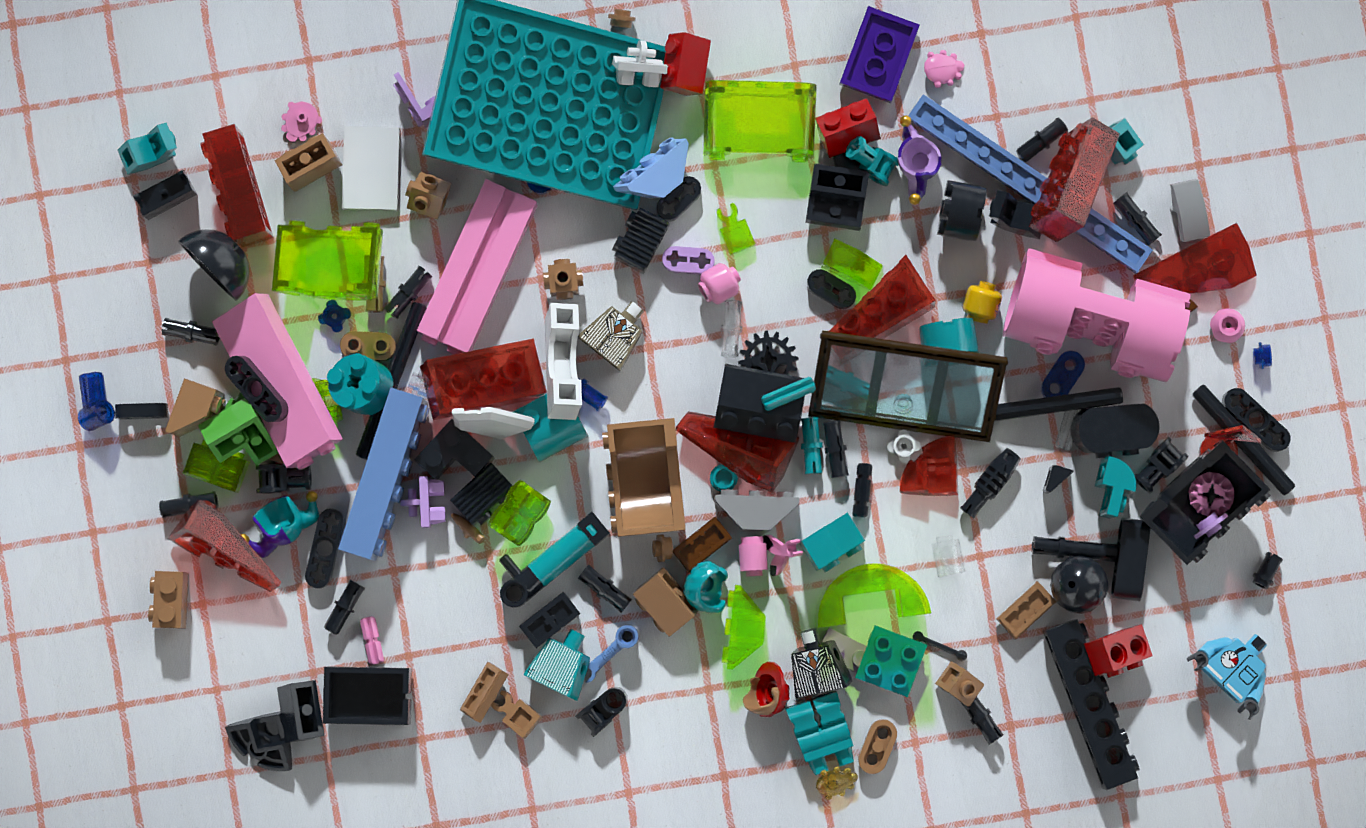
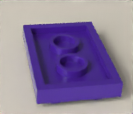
M868 6L839 85L891 103L920 24Z

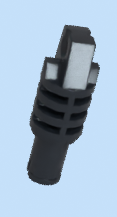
M1006 448L989 464L975 482L974 492L960 509L974 519L987 500L994 499L1005 486L1021 458L1011 449Z

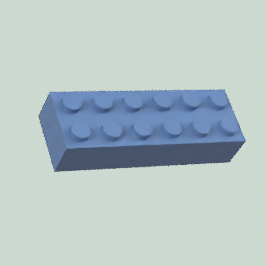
M390 388L343 532L339 550L374 561L377 560L378 556H383L387 541L383 540L386 529H392L396 514L392 513L395 503H400L404 487L401 486L404 476H409L413 461L409 458L412 449L417 450L421 440V434H419L418 430L421 423H426L430 412L427 401L423 397Z

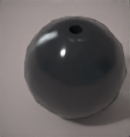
M1074 556L1067 558L1056 567L1051 576L1050 587L1052 596L1062 608L1072 613L1083 614L1091 612L1101 605L1107 595L1109 583L1107 575L1099 563L1089 557Z

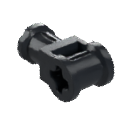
M1169 436L1152 452L1146 461L1149 464L1139 474H1134L1136 483L1149 494L1153 492V487L1162 477L1167 478L1170 474L1174 473L1189 457L1186 453L1182 454L1171 443L1172 439Z
M280 464L255 465L259 476V488L256 489L257 494L281 493L283 491H290L289 488L301 487L311 490V466L299 470L298 468H286L285 465ZM291 477H302L301 479H291Z

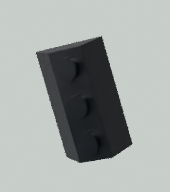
M725 364L713 428L796 443L805 396L769 411L764 408L761 398L763 395L804 378Z

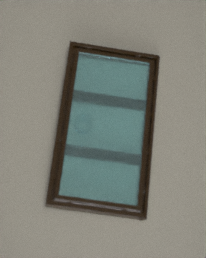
M822 330L814 376L816 389L811 393L809 417L990 443L1005 370L1008 365V357Z

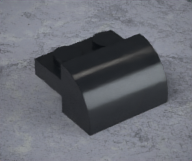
M814 164L805 223L860 231L869 172Z

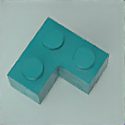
M847 512L803 539L799 544L815 570L818 571L822 568L824 572H827L840 564L838 558L846 553L849 558L862 550L860 544L865 539Z

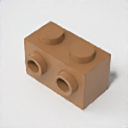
M323 133L310 138L306 143L287 151L281 157L274 160L286 183L294 192L343 165L330 141Z
M664 567L639 586L633 593L639 608L647 611L654 619L653 622L657 629L663 633L665 632L669 637L690 621L699 611L690 605L683 594L684 590Z
M155 571V577L150 578V593L154 594L153 605L149 606L148 620L152 622V628L186 629L188 572Z

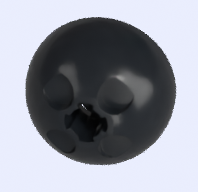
M204 229L191 232L178 240L189 256L230 297L237 301L242 296L249 280V262L245 252L231 237L217 230Z

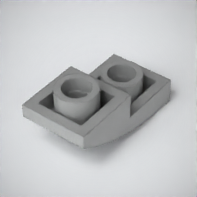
M1198 179L1170 184L1173 211L1178 215L1180 240L1187 242L1210 237L1205 202Z

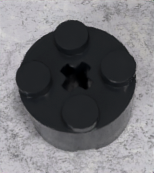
M947 180L944 196L948 197V199H942L939 216H943L944 219L939 220L937 235L976 241L982 222L981 215L982 209L984 210L986 188Z

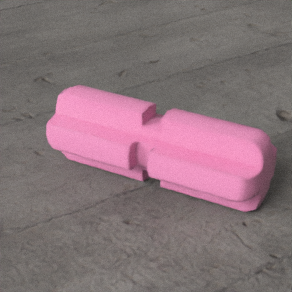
M373 616L362 618L360 624L363 638L367 642L365 648L368 663L370 665L382 663L384 657L381 642L377 639L379 633L376 618Z

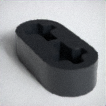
M691 176L684 177L683 182L664 198H660L656 207L658 216L667 222L674 221L680 217L699 198L701 194L700 182ZM685 183L691 185L693 183L695 185V194L692 196L688 193L681 199L679 196L684 191L682 185ZM676 199L678 203L674 206L675 214H663V203L671 204Z
M816 269L808 276L807 287L812 294L839 309H847L854 304L856 292L850 284L822 269ZM820 275L824 276V283L831 287L830 290L822 286L819 289H815V282L812 281V278H819ZM835 289L839 292H843L844 289L848 290V297L851 300L839 303V296L833 293L832 290Z
M168 403L115 404V419L168 418Z

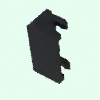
M181 170L150 188L133 195V197L139 204L142 215L147 220H150L196 196L197 193L185 170Z
M562 592L519 627L537 649L581 613L566 593Z

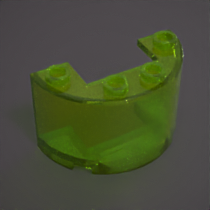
M289 220L288 225L277 226L272 281L273 292L345 301L372 300V297L373 299L378 298L384 232L380 229V224L364 222L363 227L351 226V231H343V227L328 225L326 230H315L306 227V222Z
M864 564L842 572L825 587L816 606L814 622L815 628L845 625L846 616L843 596L888 590L895 591L898 617L931 614V608L921 586L902 570L885 564Z

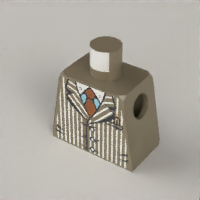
M632 301L622 313L611 306L585 328L578 337L617 370L621 371L642 334V330L634 323L644 311Z

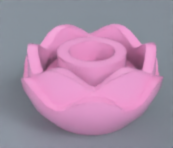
M1226 308L1219 310L1212 317L1210 327L1216 340L1233 343L1243 335L1245 321L1238 311ZM1226 323H1229L1231 327L1227 328Z

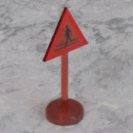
M1244 425L1205 433L1204 437L1206 438L1200 444L1198 452L1200 456L1208 448L1212 450L1216 442L1223 440L1238 455V448L1234 440L1261 443V439Z

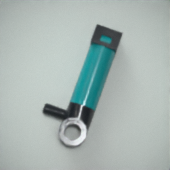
M591 512L522 570L519 569L508 554H505L499 559V562L512 578L501 587L500 598L502 602L512 608L523 606L594 546H597L608 537L610 532L597 516ZM512 586H519L522 590V597L517 602H512L507 597V591Z

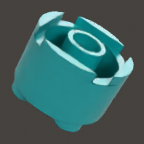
M973 318L952 319V321L944 323L943 321L922 325L919 328L921 345L979 353ZM923 358L924 366H933L938 363V360ZM949 362L948 365H954L958 363Z
M360 353L351 354L340 359L327 373L328 388L332 399L339 406L357 414L372 415L381 411L385 406L390 388H393V378L389 370L379 362Z

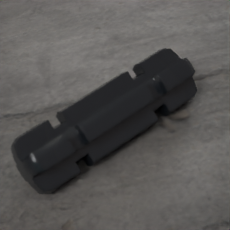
M859 463L857 465L856 475H858V478H856L854 501L856 503L853 505L852 515L865 518L868 515V506L866 505L869 502L871 480H869V476H872V465L869 463Z

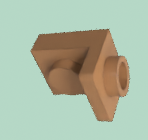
M952 661L935 683L966 706L972 704L984 687V683Z

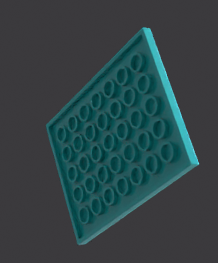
M457 0L422 155L637 210L640 196L617 192L613 186L621 181L620 176L628 170L636 169L641 165L640 160L650 154L664 89L660 88L661 80L659 87L644 86L642 84L643 72H635L633 85H622L617 82L616 68L612 64L613 56L636 58V56H627L628 47L637 48L640 39L497 0ZM646 41L647 49L656 50L655 58L646 57V59L662 60L664 65L665 46Z

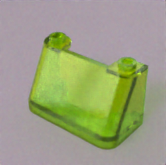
M706 81L703 155L709 156V160H725V156L731 153L786 154V156L792 157V162H808V158L814 157L817 85L806 82Z

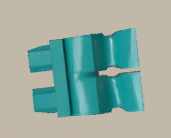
M837 691L812 698L815 710L821 717L820 726H818L814 719V711L809 700L785 708L789 720L794 724L793 731L804 761L809 763L815 775L829 771L824 756L835 753L839 766L854 762L851 749L854 745L845 715L840 709L841 703Z

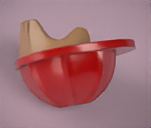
M766 662L760 666L755 677L750 679V691L743 697L744 707L750 712L759 714L760 717H772L782 712L790 699V687L784 680L780 666L775 662Z

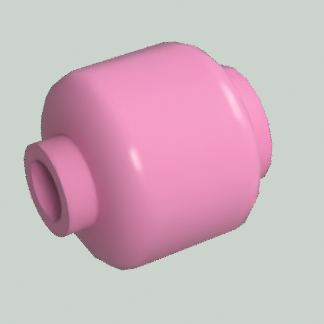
M718 263L701 274L698 287L707 302L712 301L715 304H721L738 294V282L741 281V278L733 266L728 268L725 264Z

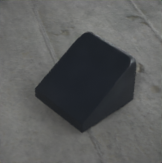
M1058 465L1049 467L1043 493H1051L1074 470Z

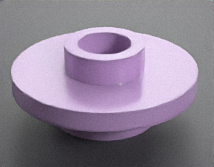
M1214 512L1196 525L1200 531L1194 535L1195 539L1205 533L1208 537L1222 528L1219 523L1227 518L1228 515L1225 513L1218 518Z

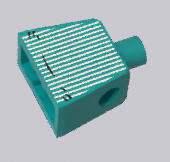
M570 629L563 644L549 638L525 671L524 676L577 701L590 663V657L578 651L585 636Z

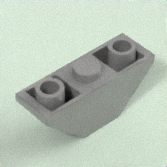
M721 490V495L715 494V502L741 530L770 531L799 504L800 498L793 497L794 492H777V497L765 496L766 491H749V496L738 495V490Z

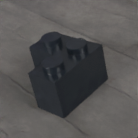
M451 418L414 460L434 479L438 480L455 460L475 477L495 457L467 431L457 428L454 420Z

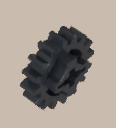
M768 330L764 331L763 338H760L757 333L753 334L754 342L746 340L744 344L748 349L740 350L739 352L741 356L745 357L744 360L738 361L739 366L768 371L766 364L760 361L765 358L766 349H768L770 358L776 360V362L772 363L770 372H774L779 366L787 365L782 373L785 375H789V372H797L798 369L792 363L798 361L799 358L791 355L796 347H788L786 345L789 340L788 337L782 341L779 340V332L777 331L773 337H769ZM772 343L778 345L785 354L777 353L773 349ZM762 344V351L758 356L750 357L754 348Z

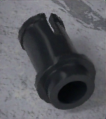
M1266 552V556L1257 573L1252 575L1254 577L1252 582L1263 589L1273 586L1274 582L1272 580L1283 561L1281 557L1274 553L1272 555L1271 552Z

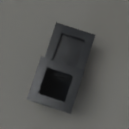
M997 190L996 196L990 204L989 217L992 218L991 224L1003 230L1040 240L1048 213L1038 205L1018 201L1008 192Z

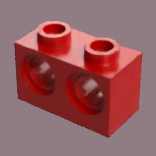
M1142 624L1119 630L1084 644L1095 676L1105 673L1108 678L1124 673L1123 667H1127V670L1138 668L1144 665L1142 660L1153 656Z

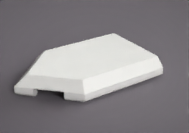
M493 407L481 408V411H464V408L452 410L454 424L460 430L497 439H503L530 430L534 424V418Z

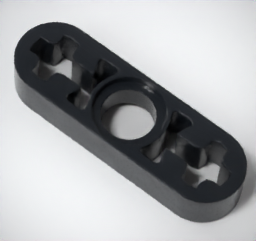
M246 356L230 357L225 364V373L231 382L265 421H283L288 414V404L250 358ZM237 363L243 364L240 369L244 374L236 373L238 370ZM255 381H258L262 386V392L258 397H255L251 392V386ZM269 404L277 405L275 408L277 414L270 413L273 409Z
M1233 388L1223 395L1222 404L1268 450L1278 452L1289 446L1291 441L1289 431L1245 390ZM1230 395H1240L1242 398L1239 402L1244 407H1248L1251 404L1253 408L1247 410L1243 417L1240 416L1239 413L1244 410L1238 405L1234 407L1230 405L1232 402ZM1258 412L1263 416L1264 422L1260 428L1250 425L1249 416L1251 413ZM1271 423L1273 427L1269 428V430L1273 434L1281 433L1283 436L1280 440L1283 444L1273 445L1271 443L1273 437L1268 432L1262 436L1260 432L1264 431Z
M326 509L321 512L318 518L305 572V580L313 588L320 589L326 587L332 578L345 524L343 514L336 509ZM331 513H334L335 519L339 520L338 526L333 525L331 529V534H336L335 540L328 536H320L321 530L327 533L328 524L324 523L325 517L329 518ZM324 540L329 541L333 546L332 553L327 557H322L317 552L318 544ZM314 558L321 561H330L329 567L326 565L322 567V574H325L326 578L325 580H320L319 584H316L315 578L311 577V573L317 572L319 563H313Z

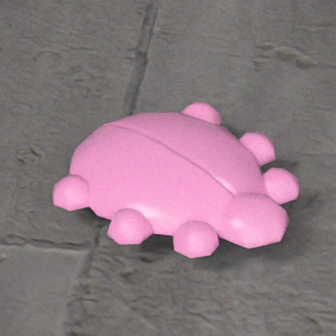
M941 50L939 54L935 55L933 52L927 54L928 58L924 63V71L927 78L934 83L936 88H940L941 84L952 86L954 78L957 80L961 79L962 75L959 72L964 70V63L956 60V54L947 56L945 50Z
M303 101L297 103L289 102V110L281 116L282 120L286 121V124L282 125L281 129L283 132H287L286 138L289 141L295 142L298 137L300 141H305L307 139L306 134L315 135L316 131L314 128L317 123L320 124L322 122V118L318 116L316 108L310 103Z

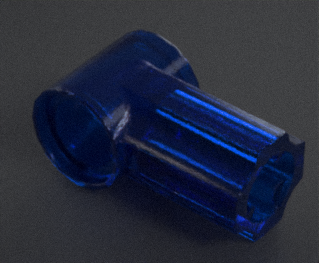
M102 372L79 375L83 408L79 410L78 421L86 431H94L111 423L115 418V410L112 404L107 401Z

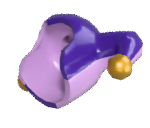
M906 115L900 118V124L903 126V142L898 150V164L900 170L908 178L909 201L911 204L916 205L920 203L925 195L927 180L938 173L941 167L942 156L934 143L919 135L918 131L911 125V118Z

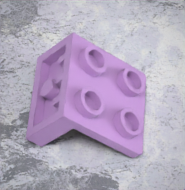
M397 72L394 74L397 82L393 86L404 104L410 102L411 106L408 107V110L418 127L424 125L428 130L435 96L425 102L426 106L421 109L403 78Z

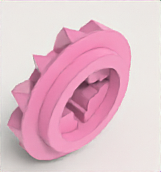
M1204 473L1198 476L1190 486V504L1196 509L1197 513L1207 517L1214 512L1217 516H1221L1230 509L1234 501L1233 486L1225 476L1219 473ZM1211 484H1214L1215 494L1223 497L1215 498L1210 506L1208 497L1203 496V492L1207 493L1211 488Z

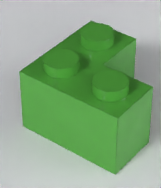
M246 398L198 425L208 447L220 463L242 449L246 450L256 466L279 453L261 417Z

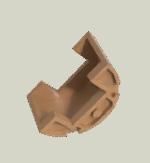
M667 418L607 424L608 432H602L603 447L604 449H609L611 463L606 464L607 480H613L614 491H608L610 508H615L616 516H610L612 533H618V537L686 530L675 419Z

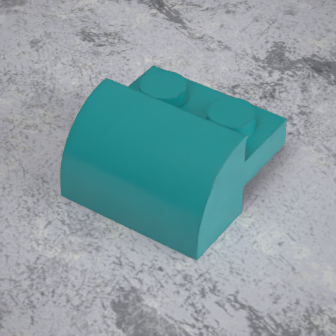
M547 394L513 411V413L534 418L532 428L523 433L539 462L588 437L578 416L576 420L548 418Z
M1110 456L1101 459L1095 487L1105 489L1099 513L1100 517L1108 519L1118 517L1119 512L1123 513L1126 506L1127 497L1123 496V494L1136 492V479L1131 468L1122 460Z

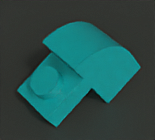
M166 122L156 125L147 135L127 140L117 151L127 175L148 170L176 156L174 150L177 146L175 136L169 130Z

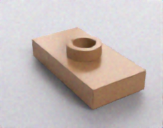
M1036 581L1002 612L996 620L1016 640L1056 603V600Z
M487 662L462 704L460 711L481 723L491 704L496 700L497 694L509 674L494 664Z

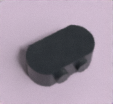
M1144 403L1081 409L1074 416L1071 423V437L1077 448L1084 453H1095L1096 458L1113 457V451H1122V456L1138 455L1139 449L1149 448L1156 441L1159 435L1160 424L1155 411Z

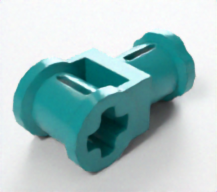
M861 136L853 139L846 148V156L851 160L855 159L861 163L859 169L869 172V179L882 186H888V178L894 167L899 166L897 157L881 148L870 147L866 144V139Z

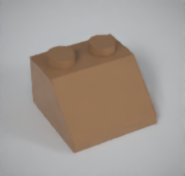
M184 378L165 432L181 437L198 429L199 424L223 410L226 405V400L223 399L225 394L214 388Z

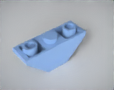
M672 137L663 141L656 153L643 157L640 160L641 165L636 169L628 170L620 176L621 181L613 186L615 191L646 198H664L683 182L689 144L687 139H674Z

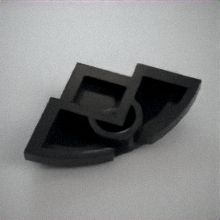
M281 711L245 719L225 726L227 735L234 747L241 755L246 756L249 753L252 758L259 760L257 766L272 771L292 770L290 743H285Z

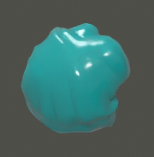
M710 561L698 563L696 567L692 568L683 586V594L692 607L708 613H720L724 610L726 602L725 600H720V597L722 596L723 581H726L728 578L726 569Z

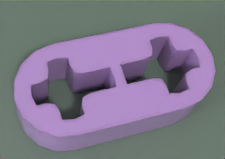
M672 246L667 248L662 256L665 269L673 273L701 275L704 271L713 267L715 263L712 252L704 248ZM672 252H677L678 257L687 258V262H678L677 266L673 267L671 266V261L666 259L672 256ZM700 254H704L706 260H710V264H705L704 269H700L699 264L691 263L690 259H699Z

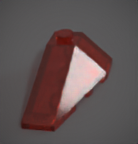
M1235 223L1134 274L1133 278L1134 280L1140 279L1192 294L1231 289L1257 276L1250 247L1238 224Z
M690 411L677 424L676 431L747 483L769 492H773L783 479L800 438L797 436L796 443L713 428L715 416Z
M198 500L194 503L168 537L170 541L199 558L202 553L212 557L215 565L222 569L225 567L238 570L237 575L240 578L269 592L278 588L281 584L278 577L225 515L217 511V506L209 501Z

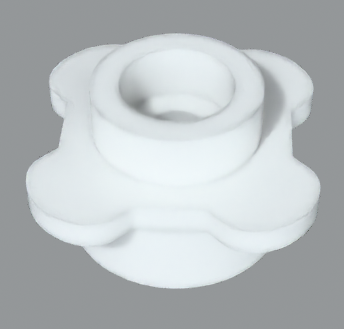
M900 430L897 438L887 444L888 451L894 452L899 457L901 463L909 462L910 456L915 451H919L921 447L920 442L909 436L907 430ZM906 444V449H902L901 445Z

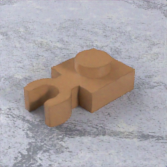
M501 690L500 694L506 699L505 704L499 706L496 702H493L491 707L498 712H505L507 715L502 721L521 738L526 739L543 717L522 699H519L514 704L512 695Z

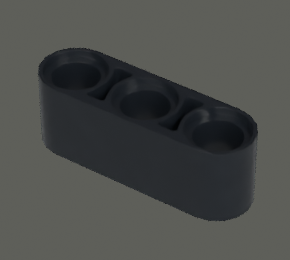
M1121 518L1117 539L1118 555L1115 556L1117 560L1114 563L1112 578V598L1141 601L1151 530L1144 520Z

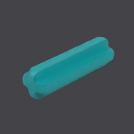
M806 377L763 395L761 398L762 404L767 411L814 392L816 389L815 383L811 377Z

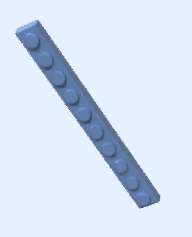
M924 94L908 115L911 118V122L1032 204L1040 206L1048 215L1135 274L1138 273L1153 249Z

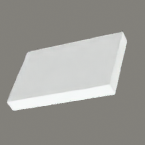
M344 126L342 210L398 211L400 127Z

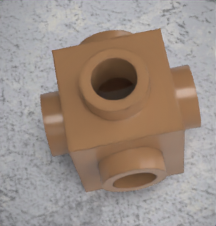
M420 172L416 180H410L405 193V196L409 197L407 209L438 220L447 203L451 183L436 178L433 175Z
M570 259L554 260V265H548V272L543 273L544 288L550 289L551 297L556 296L557 300L573 299V295L579 294L578 286H584L582 269L577 270L576 263H570ZM566 273L568 280L564 283L559 282L558 275Z

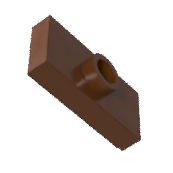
M715 516L674 548L673 554L689 573L692 568L696 567L698 563L705 561L730 541L732 537Z

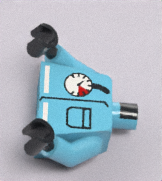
M1254 634L1246 644H1243L1238 638L1230 639L1227 637L1207 641L1196 653L1187 657L1188 662L1193 659L1196 660L1197 668L1194 671L1201 669L1236 703L1244 701L1237 709L1238 713L1247 709L1250 713L1248 719L1251 720L1259 712L1258 704L1263 694L1266 679L1264 669L1266 665L1257 656L1265 649L1267 644L1258 635Z

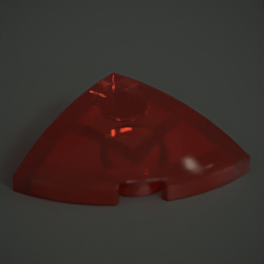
M955 436L942 437L923 446V453L914 462L910 460L907 463L901 477L899 492L902 494L924 496L958 495Z

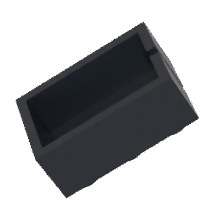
M324 667L323 724L410 725L411 699H406V694L412 693V668Z

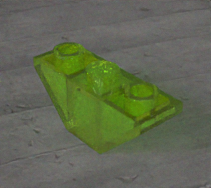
M735 585L734 591L729 590L727 607H732L731 618H726L724 635L730 636L729 646H723L721 663H727L726 669L730 670L738 666L761 647L764 642L766 616L741 585Z

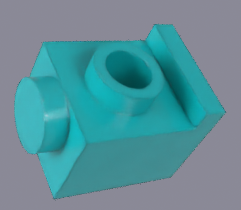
M1125 118L1111 124L1093 139L1096 144L1099 143L1114 165L1123 162L1124 165L1128 164L1138 156L1136 151L1144 145Z

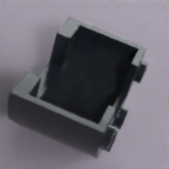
M1223 440L1216 442L1212 450L1208 448L1159 493L1160 495L1155 502L1152 501L1140 515L1144 522L1186 565L1192 560L1195 563L1199 562L1208 553L1206 548L1209 541L1215 536L1217 539L1221 538L1230 529L1228 524L1234 518L1241 520L1254 504L1259 507L1271 496L1268 493L1270 488ZM1204 473H1219L1231 482L1234 489V501L1230 509L1225 512L1228 517L1219 523L1222 526L1220 530L1210 537L1205 533L1195 539L1194 535L1200 531L1196 525L1207 518V516L1197 513L1196 509L1190 504V486L1198 476ZM1211 484V488L1207 493L1203 492V496L1208 497L1210 506L1215 498L1223 497L1215 494L1214 484Z

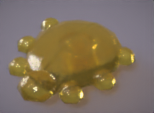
M838 766L834 767L832 771L822 770L820 772L821 776L816 782V789L827 800H831L832 796L836 795L844 796L847 788L850 790L854 788L853 783L857 781L858 775L851 773L850 768H845L842 771Z

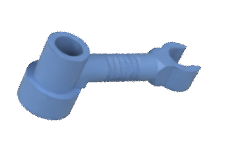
M624 625L617 630L616 640L589 663L588 668L591 670L592 676L586 683L594 680L596 672L621 649L633 647L638 642L639 633L635 627ZM625 631L632 633L633 638L631 641L624 638Z

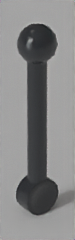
M920 631L913 633L912 638L916 641L925 642L953 654L960 661L967 659L968 655L964 650L957 651L929 639Z

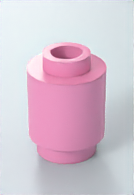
M763 536L741 537V544L738 545L740 571H746V577L763 576L762 570H768L766 543H763Z

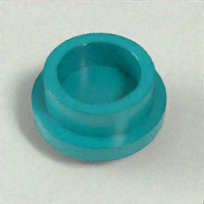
M721 464L711 471L710 483L715 490L719 492L721 490H732L737 484V472L730 465Z

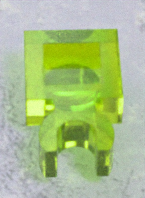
M734 203L730 204L732 210L730 216H724L720 208L716 212L718 219L726 224V227L719 229L730 256L756 245L746 219L737 221L738 209Z

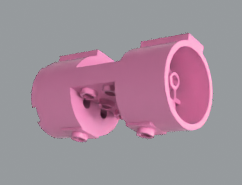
M1028 248L1023 257L1008 305L1003 327L1004 337L1028 343L1030 347L1036 348L1037 352L1046 355L1057 354L1066 335L1073 339H1082L1084 337L1093 340V343L1098 346H1113L1110 366L1111 370L1118 371L1117 373L1120 376L1133 378L1134 376L1138 377L1141 375L1162 382L1169 380L1174 370V365H1171V362H1175L1178 353L1180 354L1186 335L1190 310L1185 308H1189L1191 294L1136 279L1131 286L1127 300L1080 287L1083 263Z

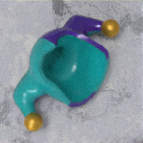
M314 491L307 493L306 500L309 504L306 511L298 510L297 506L288 496H282L269 502L253 516V521L261 534L260 541L253 542L246 534H240L237 537V542L242 546H246L260 558L268 557L278 546L294 542L302 530L318 521L317 493Z

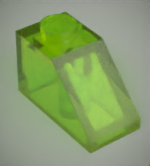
M835 238L821 268L870 291L883 267L882 264L859 249Z

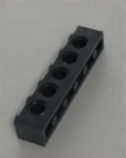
M1073 619L1044 630L1043 634L1102 788L1109 790L1138 779L1136 771H1139L1140 768L1134 754L1129 755L1126 745L1130 744L1125 729H1119L1116 718H1119L1117 707L1114 702L1109 703L1106 692L1109 691L1107 681L1104 675L1095 676L1084 645L1086 643L1085 639L1089 638L1084 623L1079 624L1078 619ZM1071 642L1076 643L1079 647V654L1073 659L1066 654V647ZM1080 669H1086L1089 673V681L1084 685L1079 684L1076 680V673ZM1091 695L1097 696L1100 702L1099 707L1095 711H1090L1086 706V700ZM1105 721L1109 725L1110 731L1106 737L1101 738L1097 735L1096 727L1100 722ZM1112 748H1116L1120 753L1119 760L1114 764H1110L1106 758L1107 752Z

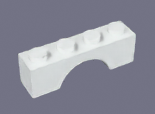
M550 303L545 316L549 419L576 420L582 406L581 380L578 379L576 372V346L579 333L578 305Z

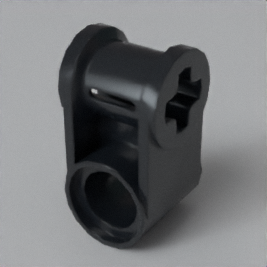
M611 687L596 700L590 702L575 717L581 719L592 731L591 735L594 737L625 708L628 702L627 693L620 687ZM611 692L621 695V706L614 708L608 704L607 697Z

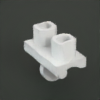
M639 40L637 48L628 47L627 56H636V58L613 56L612 64L616 68V78L619 84L633 85L635 72H643L642 84L644 86L659 87L662 74H667L668 66L663 65L662 60L646 59V57L655 58L656 50L647 49L646 41Z

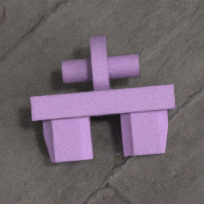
M420 476V499H417L416 489H408V500H400V506H409V517H417V506H420L421 527L431 528L433 524L446 522L445 507H430V497L445 496V483L441 480L429 479L428 476Z

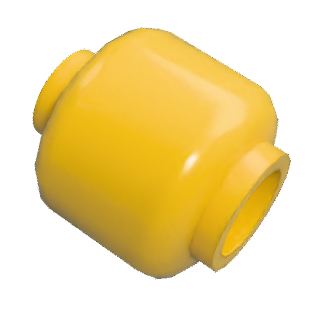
M980 281L979 286L971 285L968 287L962 306L963 311L967 313L966 318H973V321L988 324L989 320H994L997 317L1002 294L995 291L996 285Z

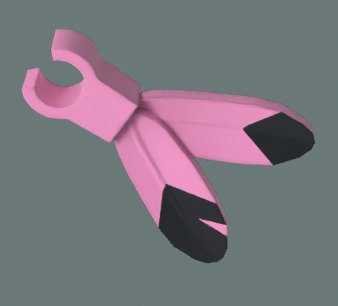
M772 535L763 536V543H766L767 550L776 554L770 564L771 576L781 574L789 557L801 556L803 554V551H797L796 543H800V539L789 540L783 544Z

